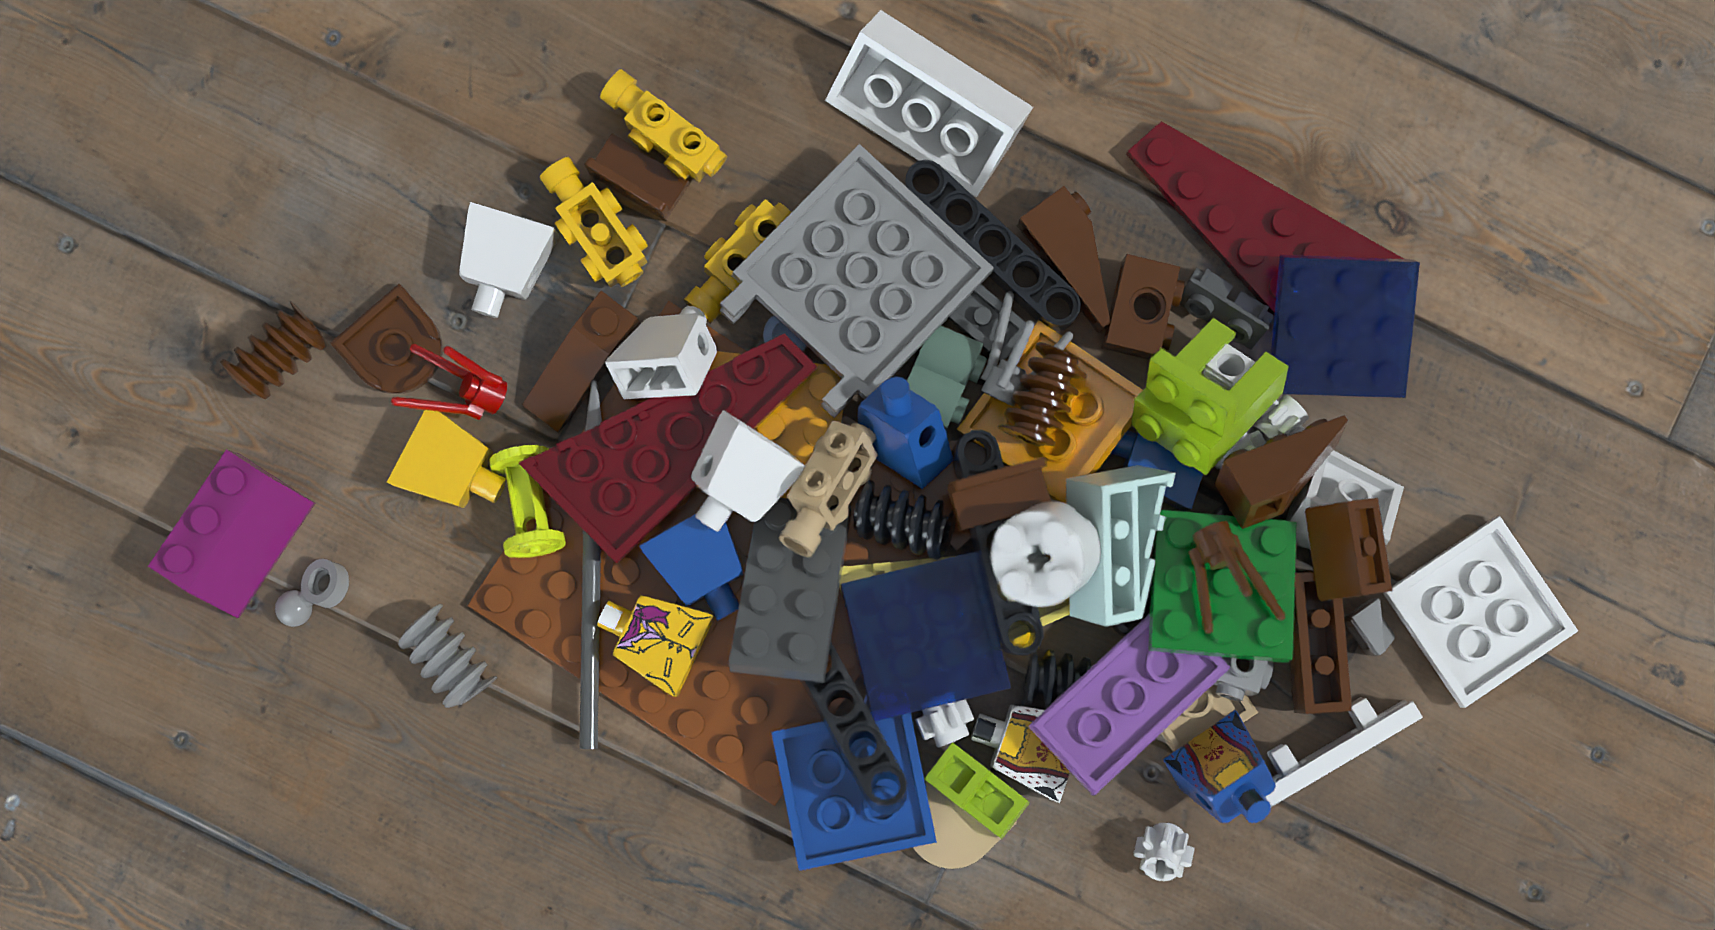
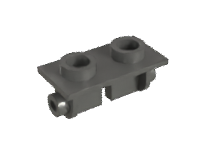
M1197 267L1184 287L1179 305L1186 308L1194 317L1203 319L1208 323L1212 318L1221 322L1236 332L1235 338L1232 341L1241 343L1252 350L1268 330L1269 324L1274 315L1267 312L1269 307L1243 291H1240L1235 301L1232 302L1226 297L1233 285L1211 272L1208 268L1202 271Z

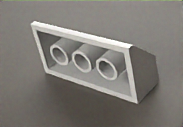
M882 10L860 31L825 99L826 102L917 160L936 162L975 197L979 195L1033 109L1025 101Z

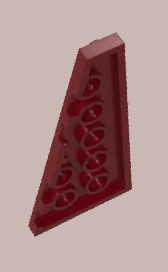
M1162 121L1126 153L1129 159L1256 299L1269 307L1267 311L1274 315L1276 321L1307 355L1411 263Z
M784 333L708 371L696 395L650 398L575 437H570L556 444V446L518 463L618 564L698 486L692 480V472L723 410L755 430L817 369V366Z

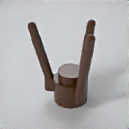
M1228 522L1214 523L1193 534L1192 537L1197 547L1190 550L1189 555L1195 568L1203 628L1207 634L1212 633L1213 623L1205 569L1206 563H1209L1212 570L1228 566L1242 594L1247 597L1251 595L1252 591L1240 567L1241 565L1275 617L1280 621L1285 619V613L1243 550L1238 536L1233 535Z

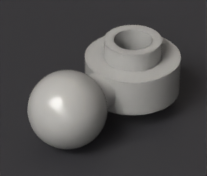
M318 559L311 563L303 574L301 591L290 590L284 592L277 599L275 613L279 621L286 626L297 627L308 621L312 614L313 604L324 608H331L339 604L345 597L349 587V575L345 567L327 559Z

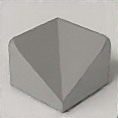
M1379 598L1367 600L1344 617L1345 626L1366 655H1381L1395 638L1393 631L1382 617Z

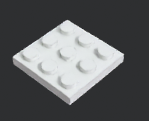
M1500 516L1494 517L1393 585V591L1383 592L1460 708H1466L1578 632Z

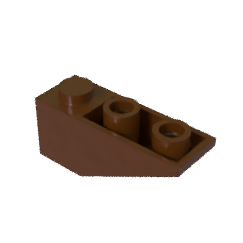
M1345 415L1330 421L1326 419L1317 420L1308 425L1303 431L1287 436V434L1277 435L1263 446L1250 451L1240 449L1224 459L1215 486L1242 529L1283 514L1338 445L1348 422Z

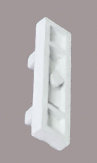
M1360 697L1352 702V711H1348L1356 728L1297 762L1286 744H1280L1268 751L1267 755L1278 773L1272 777L1276 784L1275 790L1266 796L1271 807L1423 718L1414 701L1407 702L1402 700L1377 715L1367 698Z

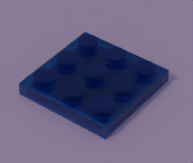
M1280 255L1271 355L1289 366L1282 394L1406 398L1420 262L1412 259Z
M978 551L840 584L871 715L875 721L1011 688Z

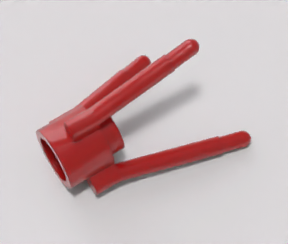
M412 344L410 346L412 353L463 379L459 389V396L465 399L466 404L393 397L391 399V403L394 406L464 414L480 420L483 412L493 415L499 410L506 396L507 382L502 380L501 376L487 371L450 346L444 347L445 355L462 367L417 344Z

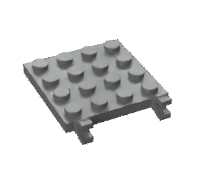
M859 144L733 271L732 277L740 285L720 303L722 307L720 313L734 324L755 299L768 309L842 378L823 397L821 407L835 418L856 393L863 399H866L883 382L891 378L992 273L994 267Z

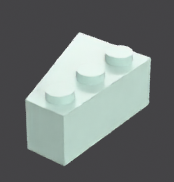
M1137 465L1066 478L1067 504L1074 507L1077 513L1085 520H1089L1095 527L1101 548L1100 561L1095 572L1082 588L1069 596L1070 616L1102 626H1110L1143 617L1155 560L1149 558L1156 530L1162 531L1165 516L1159 514L1166 486H1173L1174 472Z

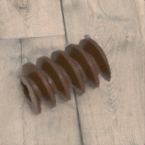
M292 301L290 303L295 313L293 316L280 310L276 312L281 325L278 329L266 322L262 324L267 339L263 341L252 334L248 337L253 349L251 353L239 347L234 349L239 361L237 365L225 359L220 361L229 375L250 395L255 394L263 399H267L271 396L267 381L278 387L285 383L280 369L294 375L299 371L294 357L306 363L312 360L308 345L319 350L326 348L321 332Z
M1038 342L1035 345L1036 350L1044 358L1032 357L1028 361L1029 368L1036 375L1024 374L1020 378V383L1029 392L1015 391L1013 393L1012 399L1021 409L1007 408L1004 415L1013 425H999L998 428L1032 445L1054 447L1056 442L1046 431L1048 428L1062 430L1064 425L1054 414L1055 412L1070 413L1071 408L1062 400L1063 395L1078 396L1079 391L1069 381L1071 378L1086 379L1087 374L1077 366L1078 359L1055 346Z

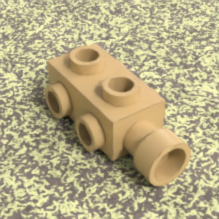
M833 420L825 434L817 440L812 456L799 478L791 485V491L787 496L798 512L795 520L788 521L779 539L793 552L805 557H811L821 541L819 535L821 530L826 528L833 531L837 524L847 518L849 514L848 505L859 486L865 484L870 479V467L878 455L872 445L876 435L869 428L858 423H852L849 426ZM861 466L858 471L851 472L855 467ZM835 504H838V506L834 510L829 511L828 508Z

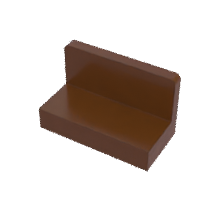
M613 133L596 159L589 157L584 164L589 175L664 221H667L690 184L689 180L686 179L684 181L665 165Z
M1045 457L961 479L947 485L959 531L1012 517L1036 504L1051 501L1042 468L1047 466Z
M1378 498L1345 501L1306 508L1305 517L1317 595L1320 601L1393 591Z

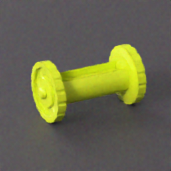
M523 445L511 447L493 454L489 459L491 471L497 474H504L507 479L516 534L503 543L504 554L508 557L530 558L556 552L566 545L563 532L549 530L542 487L518 463L548 450L549 448L545 446ZM535 519L536 529L527 532V522Z

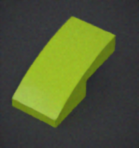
M953 742L925 777L928 783L1001 839L1004 838L1030 803Z

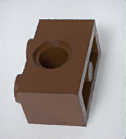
M1126 254L1121 261L1109 313L1110 323L1105 330L1102 349L1148 360L1161 348L1167 352L1169 351L1175 325L1168 324L1171 306L1179 307L1185 281L1178 280L1180 266ZM1139 298L1151 300L1156 307L1155 318L1144 320L1138 317L1134 311V301Z

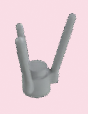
M1008 291L1005 294L1003 306L1001 307L988 364L981 376V379L986 381L981 391L1014 407L1016 402L1012 399L1013 393L1015 391L1029 392L1020 383V378L1026 371L1018 367L1017 364L1028 343L1034 323L1032 321L1025 323L1008 361L1001 359L998 365L1014 299L1013 292ZM1066 332L1054 346L1064 350L1072 340L1073 334Z

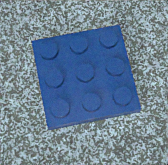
M909 704L870 711L907 781V800L904 806L897 812L889 815L880 814L872 810L868 805L823 721L772 731L799 871L937 843ZM861 738L852 744L850 751L859 758H865L872 755L877 746L872 740ZM882 779L874 785L872 791L876 797L887 800L893 798L898 793L899 786L891 779Z

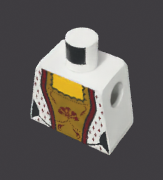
M1010 704L1004 722L979 714L971 740L995 748L990 766L1047 798L1060 803L1070 771L1028 727L1045 710Z

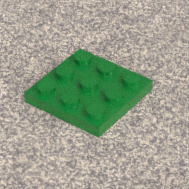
M1160 510L1159 515L1165 516L1162 531L1156 530L1153 540V560H1155L1151 583L1148 651L1290 662L1293 656L1297 522L1267 519L1242 529L1234 516ZM1228 522L1233 535L1238 536L1243 550L1285 613V619L1280 621L1275 617L1241 565L1240 567L1252 591L1251 595L1247 597L1242 594L1228 566L1212 570L1209 563H1206L1205 569L1213 623L1212 633L1207 634L1203 628L1195 568L1189 555V551L1197 547L1192 537L1193 534L1214 523Z

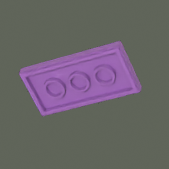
M1150 614L1028 726L1092 796L1096 795L1231 668L1221 657L1148 651Z

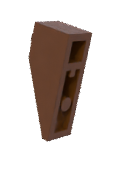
M1063 186L1023 215L1017 227L1041 259L1075 290L1080 299L1081 312L1099 334L1109 325L1110 317L1092 221L1088 218L1091 210L1078 192L1075 191L1070 194L1067 188Z
M600 291L571 328L522 405L559 433L589 395L592 381L596 380L598 383L608 370L605 361L641 324L639 319L603 291Z

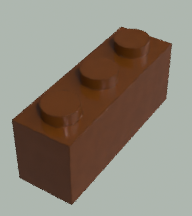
M1314 572L1295 573L1293 656L1290 661L1294 713L1314 714L1352 711L1343 598L1320 601L1317 595Z

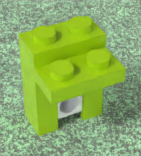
M1214 318L1176 357L1161 348L1150 359L1146 388L1134 400L1131 426L1136 428L1143 438L1157 442L1172 452L1182 464L1189 467L1193 466L1205 475L1212 470L1283 393L1289 367L1267 352L1255 362L1228 345L1235 338L1236 332Z

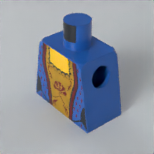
M1236 710L1163 759L1180 790L1220 823H1228L1241 813L1248 822L1257 823L1263 820L1271 810V804L1266 799V796L1275 790L1276 784Z

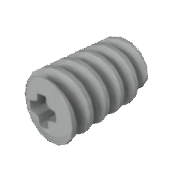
M439 604L416 619L405 630L398 645L401 649L416 646L409 660L413 664L427 661L420 675L425 679L438 675V678L432 685V691L440 693L449 690L450 692L444 699L443 705L445 708L462 705L491 685L497 679V676L482 680L480 676L488 664L485 661L474 665L469 663L476 652V648L474 646L463 650L458 648L465 634L463 632L450 636L447 634L454 619L450 617L438 621L436 616L443 607L442 604Z

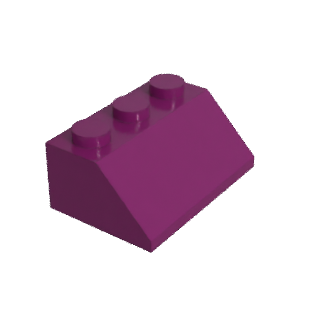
M226 449L148 567L184 591L239 618L316 503L243 455Z

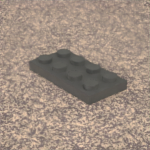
M779 498L760 520L754 522L729 659L730 672L824 682L851 519L850 505H848L849 514L847 518L837 524L833 531L826 528L821 530L819 534L821 541L811 557H805L793 552L779 539L788 521L795 520L798 515L789 499ZM835 504L828 508L829 511L834 510L838 506V504Z

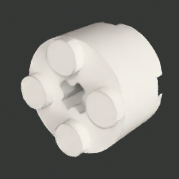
M1049 501L1026 509L1002 525L995 534L991 557L994 573L1005 596L1027 605L1044 607L1057 604L1082 588L1095 572L1101 554L1099 537L1091 522L1085 520L1077 513L1074 507L1062 502ZM1043 553L1050 554L1051 560L1049 561L1048 557L1043 555Z

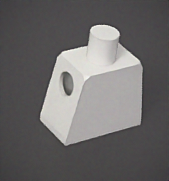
M470 202L459 275L464 281L479 286L471 310L489 317L498 318L505 294L526 300L557 243L559 235L554 227Z
M687 306L679 315L655 316L645 319L609 356L605 364L623 399L686 396L698 393L717 353L716 345L706 326V316L700 309L694 306Z
M723 410L692 472V480L709 495L695 517L719 532L733 510L750 521L756 522L799 478L805 465L790 452Z

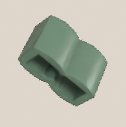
M940 326L922 345L907 382L911 391L937 407L940 411L945 431H947L950 422L960 424L969 403V399L962 397L968 380L975 383L978 382L988 358L980 355L983 343Z

